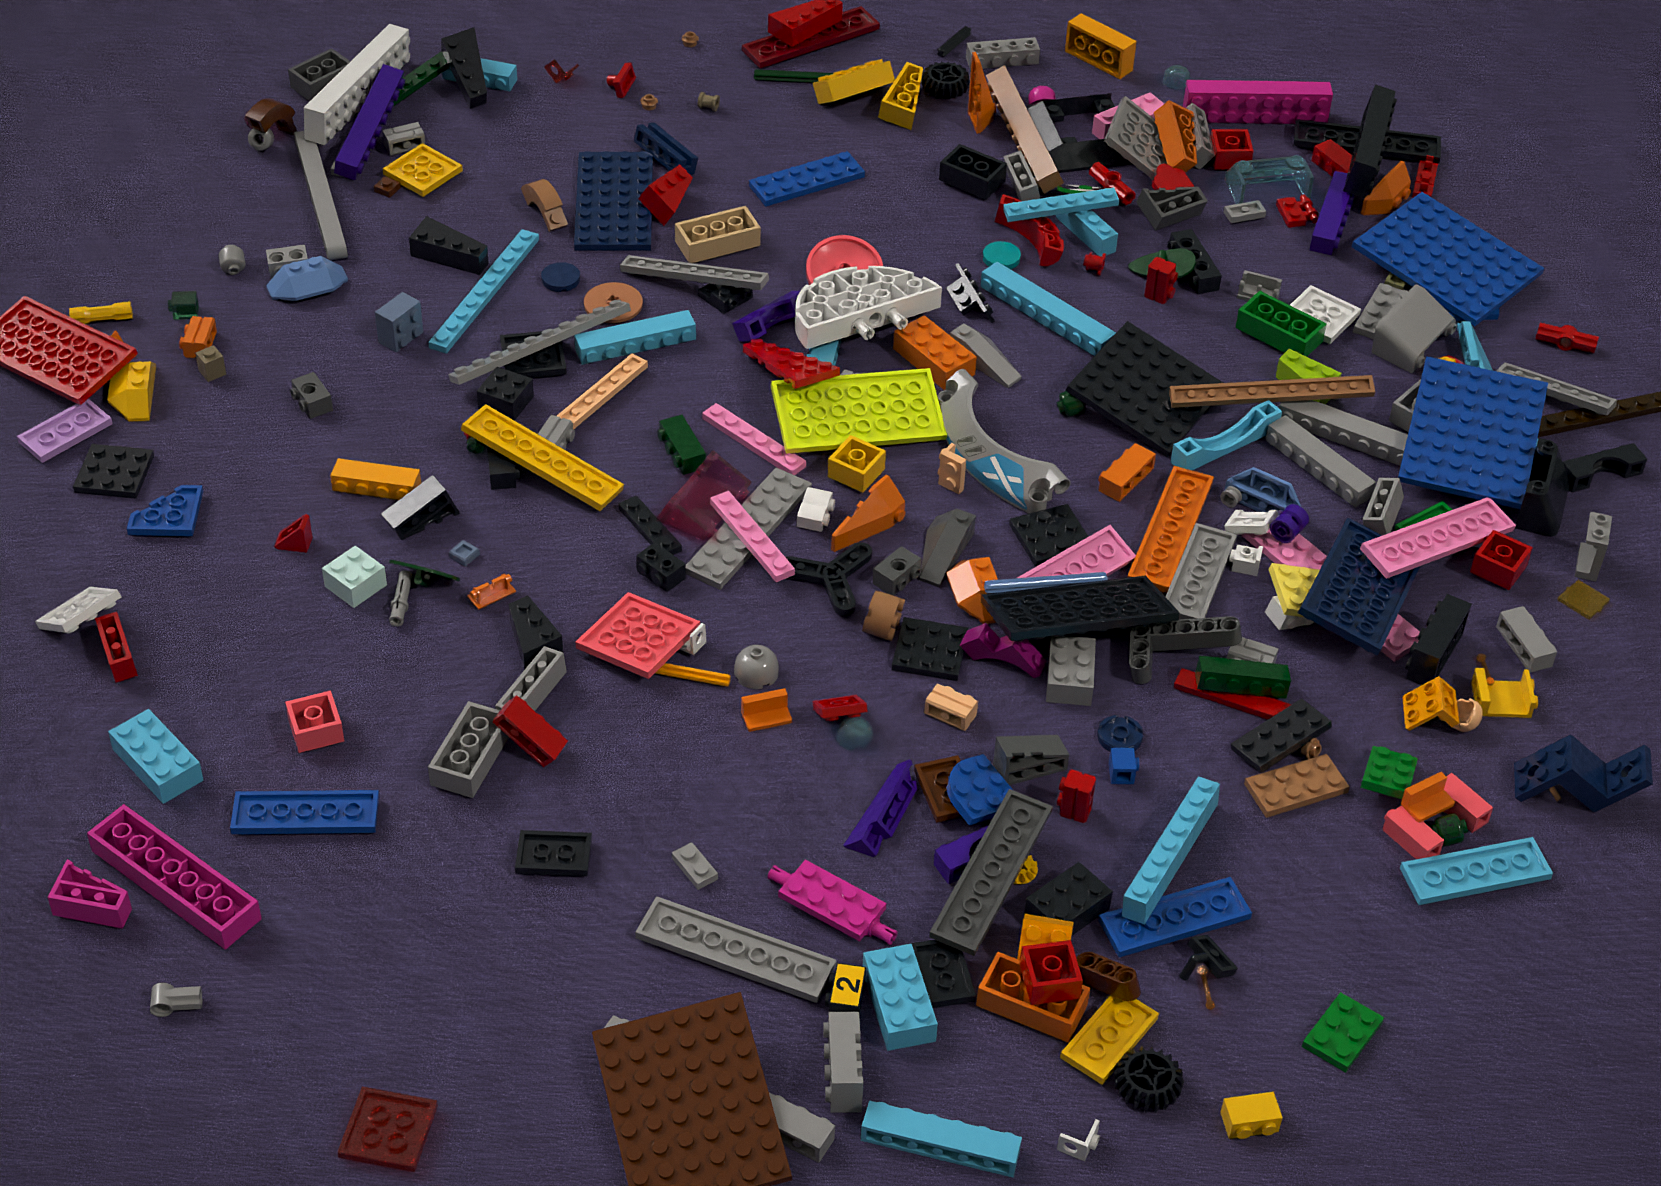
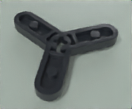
M863 542L856 543L829 563L793 556L786 557L795 568V575L788 578L823 584L833 609L837 614L848 616L854 613L856 601L846 578L872 559V547L869 544Z

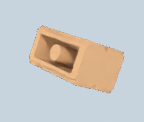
M937 683L926 698L924 713L966 731L970 722L977 715L978 701L970 695H963L949 686H942Z

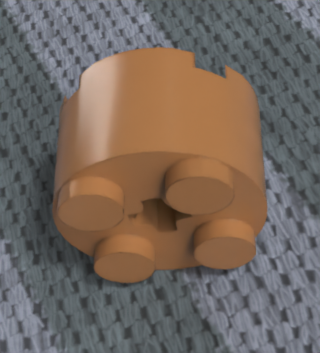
M876 590L870 602L862 631L892 641L896 631L894 628L896 625H899L902 616L900 612L903 610L905 599Z

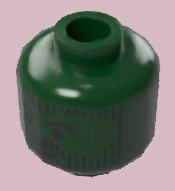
M1455 813L1437 817L1434 819V824L1431 825V829L1444 839L1443 847L1462 843L1464 841V834L1468 833L1465 820H1460Z

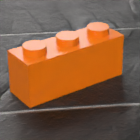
M1136 443L1123 452L1118 460H1114L1106 471L1104 470L1100 474L1098 479L1100 482L1099 492L1120 502L1154 469L1156 453Z

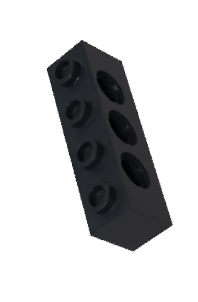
M1188 229L1171 232L1170 241L1167 244L1168 250L1187 249L1196 257L1194 269L1186 275L1191 287H1194L1197 294L1219 291L1222 275L1194 231Z

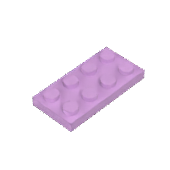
M87 399L82 405L75 404L18 435L17 439L25 449L43 463L113 423L109 415L90 399Z

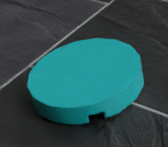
M996 241L988 244L983 250V261L989 267L999 262L1007 268L1013 269L1020 263L1021 252L1012 243Z

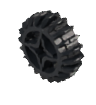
M934 62V65L930 64L925 68L922 75L923 89L930 96H935L936 98H948L950 100L952 97L956 99L958 96H963V93L967 92L970 83L969 72L966 71V68H962V65H956L955 62Z
M1141 1046L1139 1052L1132 1048L1129 1054L1124 1053L1122 1059L1117 1063L1116 1071L1114 1072L1115 1089L1119 1090V1097H1125L1126 1105L1134 1103L1135 1110L1139 1106L1144 1107L1145 1113L1149 1108H1152L1156 1113L1159 1110V1106L1166 1110L1169 1104L1174 1105L1176 1098H1179L1184 1084L1183 1072L1179 1068L1178 1061H1172L1171 1054L1163 1055V1049L1155 1052L1153 1047H1151L1149 1051H1146Z

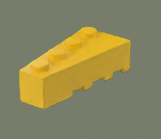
M906 62L882 99L878 118L909 130L912 129L923 67Z

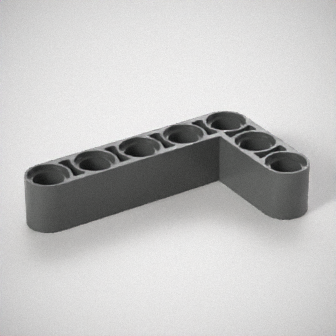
M1232 616L1180 619L1178 621H1171L1168 624L1153 623L1149 626H1132L1130 630L1129 654L1132 680L1137 684H1145L1151 680L1153 651L1238 645L1242 641L1239 619Z

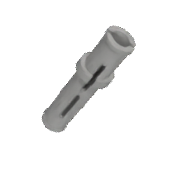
M404 570L399 573L395 597L390 605L392 611L389 621L393 626L398 627L403 624L405 612L408 610L407 600L413 579L412 573Z

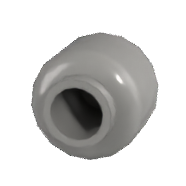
M252 129L248 134V142L253 149L263 151L272 146L274 135L270 129L266 133Z
M226 245L219 252V263L222 271L235 275L245 268V256L241 248L236 245Z

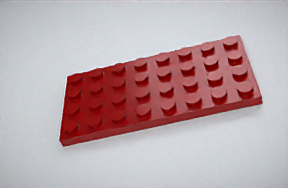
M23 296L0 316V366L79 405H82L138 355L136 348L27 296Z

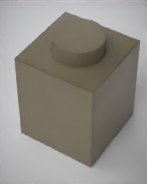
M214 345L195 353L198 370L207 382L226 375L223 355Z

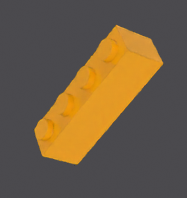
M340 458L337 459L330 475L333 491L400 500L421 484L420 469Z

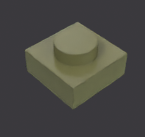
M1391 272L1384 283L1404 290L1407 285L1405 281Z

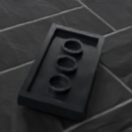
M1301 698L1232 742L1231 749L1262 773L1306 745L1311 739L1320 736L1332 728V722Z

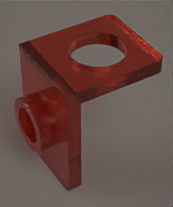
M554 59L546 64L544 68L555 83L563 78L566 81L574 75L572 71L579 65L576 64L564 72ZM551 66L557 68L558 74L552 71Z

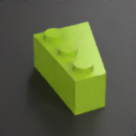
M1288 349L1279 358L1276 378L1278 380L1341 377L1342 373ZM1320 399L1314 401L1326 404L1330 399Z

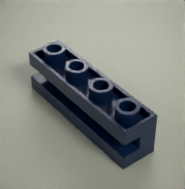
M655 122L648 123V128L643 124L637 125L634 142L652 154L653 158L669 171L681 165L690 175L695 174L698 157Z

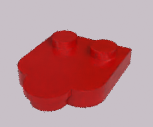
M1160 164L1157 167L1156 176L1152 181L1154 190H1159V188L1175 190L1176 187H1194L1183 170L1179 168L1173 169L1168 164Z

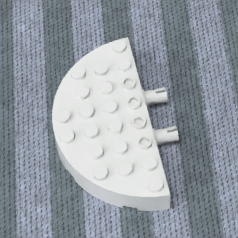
M856 266L834 270L818 276L813 280L812 284H806L798 294L795 310V331L802 345L809 349L841 338H847L857 333L865 340H868V338L871 339L874 336L873 328L882 327L889 323H893L898 329L902 330V328L904 329L908 325L906 318L941 307L942 287L926 277L920 279L915 277L913 272L892 267L868 266V269L857 270Z

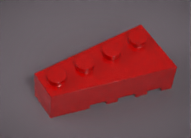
M813 0L768 14V33L793 47L842 21L843 2L840 0Z

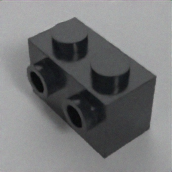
M655 542L636 555V568L639 574L647 577L657 587H661L666 592L686 579V564Z

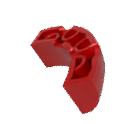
M1003 194L994 222L1007 226L1026 237L1038 251L1040 257L1039 266H1050L1058 262L1063 253L1064 241L1059 236L1060 231L1047 216L1008 222L1003 210L1004 204L1021 202V200Z

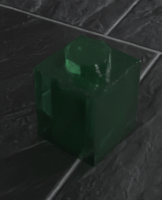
M197 291L172 292V298L168 300V310L173 313L174 320L191 319L192 316L198 317L199 302Z

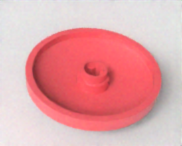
M837 235L822 240L811 250L806 263V277L810 285L818 276L834 270L856 266L857 270L868 269V266H883V262L877 250L868 242L854 236Z

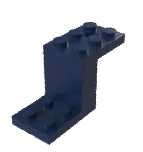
M1570 734L1514 763L1515 798L1520 802L1560 784L1595 813L1653 785L1651 749L1645 744L1605 763Z

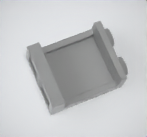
M1590 512L1586 543L1581 542L1578 550L1575 577L1591 581L1597 580L1609 543L1612 516Z

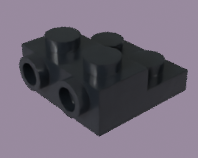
M709 283L698 289V296L721 313L726 314L753 298V290L750 288H735L734 286H719Z

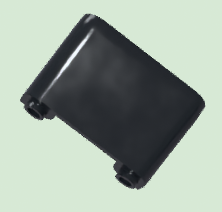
M1538 439L1529 483L1526 487L1515 529L1549 537L1555 536L1559 532L1570 486L1558 446L1551 440Z

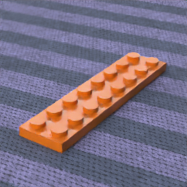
M1173 466L1127 578L1146 575L1160 591L1168 592L1213 484L1214 476Z

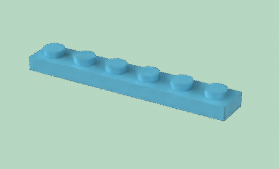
M1105 188L1004 204L1003 210L1007 221L1012 222L1118 206L1119 198L1114 188Z

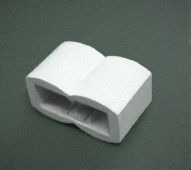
M808 487L798 511L797 527L822 532L824 526L829 524V511L833 512L835 507V499H832L833 492Z

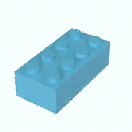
M149 709L108 731L114 752L163 804L204 781L200 762Z
M912 944L863 952V966L866 967V984L887 1051L936 1042L938 1023Z

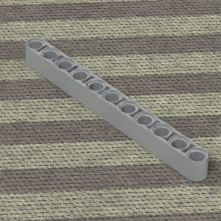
M304 131L294 132L296 148L327 258L330 261L348 258L345 240L317 143L305 140Z

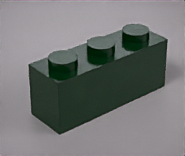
M681 414L660 420L657 435L660 442H664L667 454H671L675 467L679 468L683 475L706 469V452L684 416Z

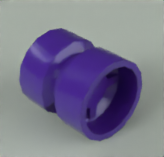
M1290 504L1270 524L1271 534L1282 543H1291L1309 524V516L1299 505Z

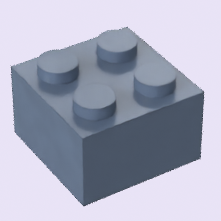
M401 292L375 311L378 342L395 352H398L423 333L420 301L404 292Z

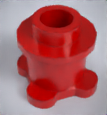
M1090 252L1089 255H1085L1083 266H1086L1087 271L1089 269L1098 271L1097 275L1101 276L1105 266L1106 253L1098 256Z

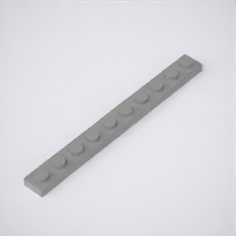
M621 300L611 301L610 305L597 307L588 315H578L574 321L562 322L559 324V327L546 329L539 336H530L524 339L525 342L511 344L502 352L495 351L490 354V357L476 359L467 367H457L454 369L455 372L448 374L450 381L458 385L493 371L496 367H502L631 311L630 305Z

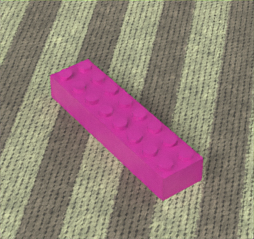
M1187 80L1183 107L1186 108L1189 104L1194 103L1205 111L1207 123L1295 124L1296 119L1328 123L1333 92L1330 82Z
M125 804L87 832L93 853L225 950L262 919L259 903L255 898Z

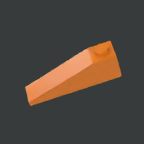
M885 475L869 489V497L864 502L860 500L856 505L857 509L852 517L847 516L834 531L831 541L832 551L836 552L885 531L903 520L905 516V500L890 476Z

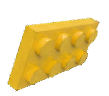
M1110 995L1061 1051L1060 1058L1103 1085L1116 1069L1117 1063L1122 1059L1124 1053L1129 1054L1132 1048L1136 1046L1158 1020L1159 1013L1137 999L1123 1001Z

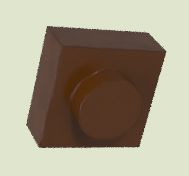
M384 176L374 185V192L390 198L401 188L399 181Z

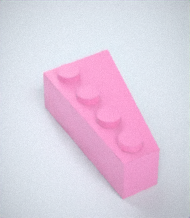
M1147 93L1131 100L1154 119L1153 112L1165 104L1152 93ZM1118 106L1094 115L1092 134L1098 139H1105Z

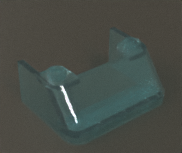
M1299 155L1248 161L1241 160L1231 166L1225 174V181L1236 204L1243 203L1246 184L1295 179L1302 195L1310 198L1314 176L1308 164Z

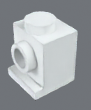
M1237 545L1236 550L1232 549L1229 562H1233L1232 571L1257 576L1263 546H1259L1257 549Z

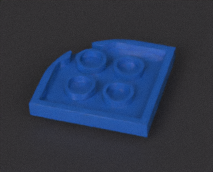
M984 754L957 763L948 776V785L946 787L951 803L968 825L992 819L1008 790H1013Z

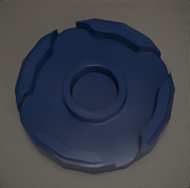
M553 263L543 269L541 274L544 287L551 291L561 292L564 289L570 291L580 283V271L570 263Z
M1113 715L1105 718L1100 723L1097 732L1098 742L1109 752L1111 748L1121 747L1134 748V751H1136L1141 746L1143 740V729L1131 717L1125 716L1122 718L1119 715Z

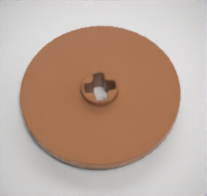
M617 282L604 283L595 286L587 292L584 298V308L587 314L593 312V309L606 307L614 300L627 302L630 305L631 311L605 322L621 323L639 314L643 306V299L640 292L630 285Z

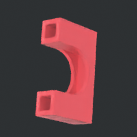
M1453 773L1447 775L1444 790L1455 801V804L1443 812L1457 814L1460 820H1465L1467 829L1473 833L1489 822L1493 807ZM1402 805L1397 809H1391L1384 817L1385 822L1382 830L1415 859L1440 855L1444 839L1426 825L1424 821L1418 823Z

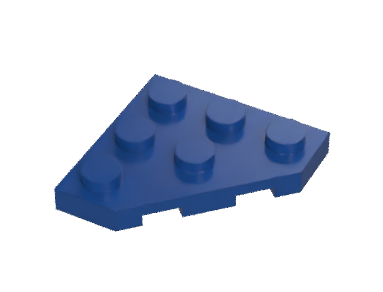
M180 485L169 496L165 497L163 495L150 502L149 507L141 512L136 510L131 513L127 525L128 535L193 536L204 492L203 486Z

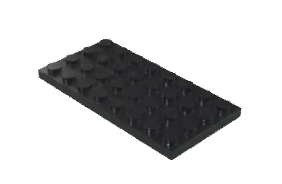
M1146 575L981 595L983 606L1011 641L1016 642L1030 638L1043 639L1046 636L1054 635L1061 637L1071 633L1085 634L1088 631L1126 629L1129 626L1168 624L1171 621H1178L1180 614Z

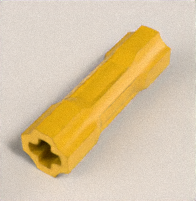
M131 302L90 308L86 306L69 308L70 317L84 324L94 321L133 319Z

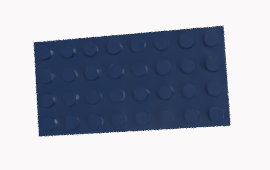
M646 151L579 152L574 251H651L652 213L638 198L653 180L652 154Z
M1347 517L1298 614L1323 626L1326 630L1336 633L1345 640L1362 647L1365 651L1378 656L1420 566L1386 579L1360 550L1362 543L1382 535Z

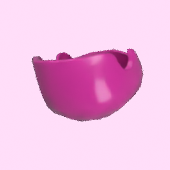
M1041 85L1033 88L1028 97L1029 104L1056 99L1053 89Z

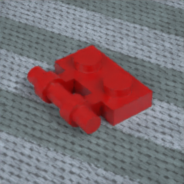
M1301 195L1300 201H1296L1295 197L1277 199L1276 206L1288 228L1306 226V222L1309 220L1312 223H1317L1318 212L1312 207L1313 203L1306 195Z

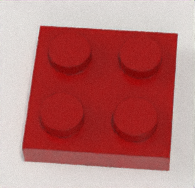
M858 695L812 701L813 710L822 718H825L826 721L838 720L839 716L844 715L850 718L859 717L861 713L868 712L867 703Z

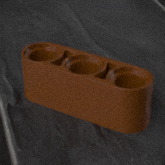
M1084 952L1077 956L1076 959L1083 984L1123 1001H1133L1141 995L1137 973L1133 968L1093 952Z

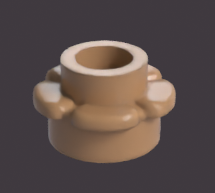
M689 31L682 35L684 46L694 47L697 45L699 37L694 32Z
M646 94L640 100L642 108L645 110H654L656 103H658V99L654 98L652 94Z
M1317 738L1311 739L1310 742L1301 747V754L1305 755L1307 759L1317 757L1322 748Z

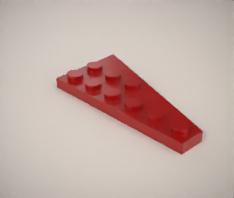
M752 339L751 342L743 344V352L752 359H758L760 365L765 364V368L777 377H784V382L787 384L792 383L794 389L840 375V367L832 365L831 362H822L816 357H807L803 353L792 352L789 348H780L776 344L765 343L762 339Z

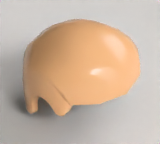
M1471 698L1469 699L1470 701L1464 699L1457 701L1459 724L1453 728L1460 732L1472 731L1482 720L1483 709L1477 701Z

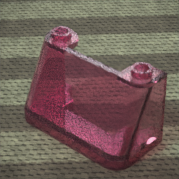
M712 450L695 473L666 504L657 516V519L667 526L699 539L705 540L706 537L710 539L718 531L715 527L722 519L710 504V498L729 490L736 500L740 499L743 501L750 492L747 488L752 482Z

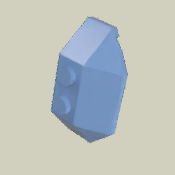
M322 256L283 265L266 286L272 300L297 301L335 291L348 281V277L342 266Z
M1255 467L1239 473L1226 481L1225 489L1229 486L1237 488L1242 494V500L1239 503L1255 511L1268 512L1269 510H1277L1278 515H1280L1290 504H1296L1301 507L1291 483Z

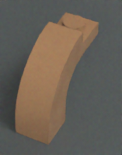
M537 180L521 187L527 205L535 203L539 207L549 232L568 225L561 208L563 205L554 187L547 180Z

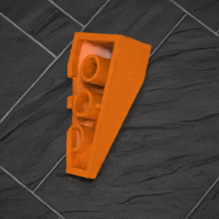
M972 52L968 114L978 134L993 121L994 113H996V104L992 100L977 53Z

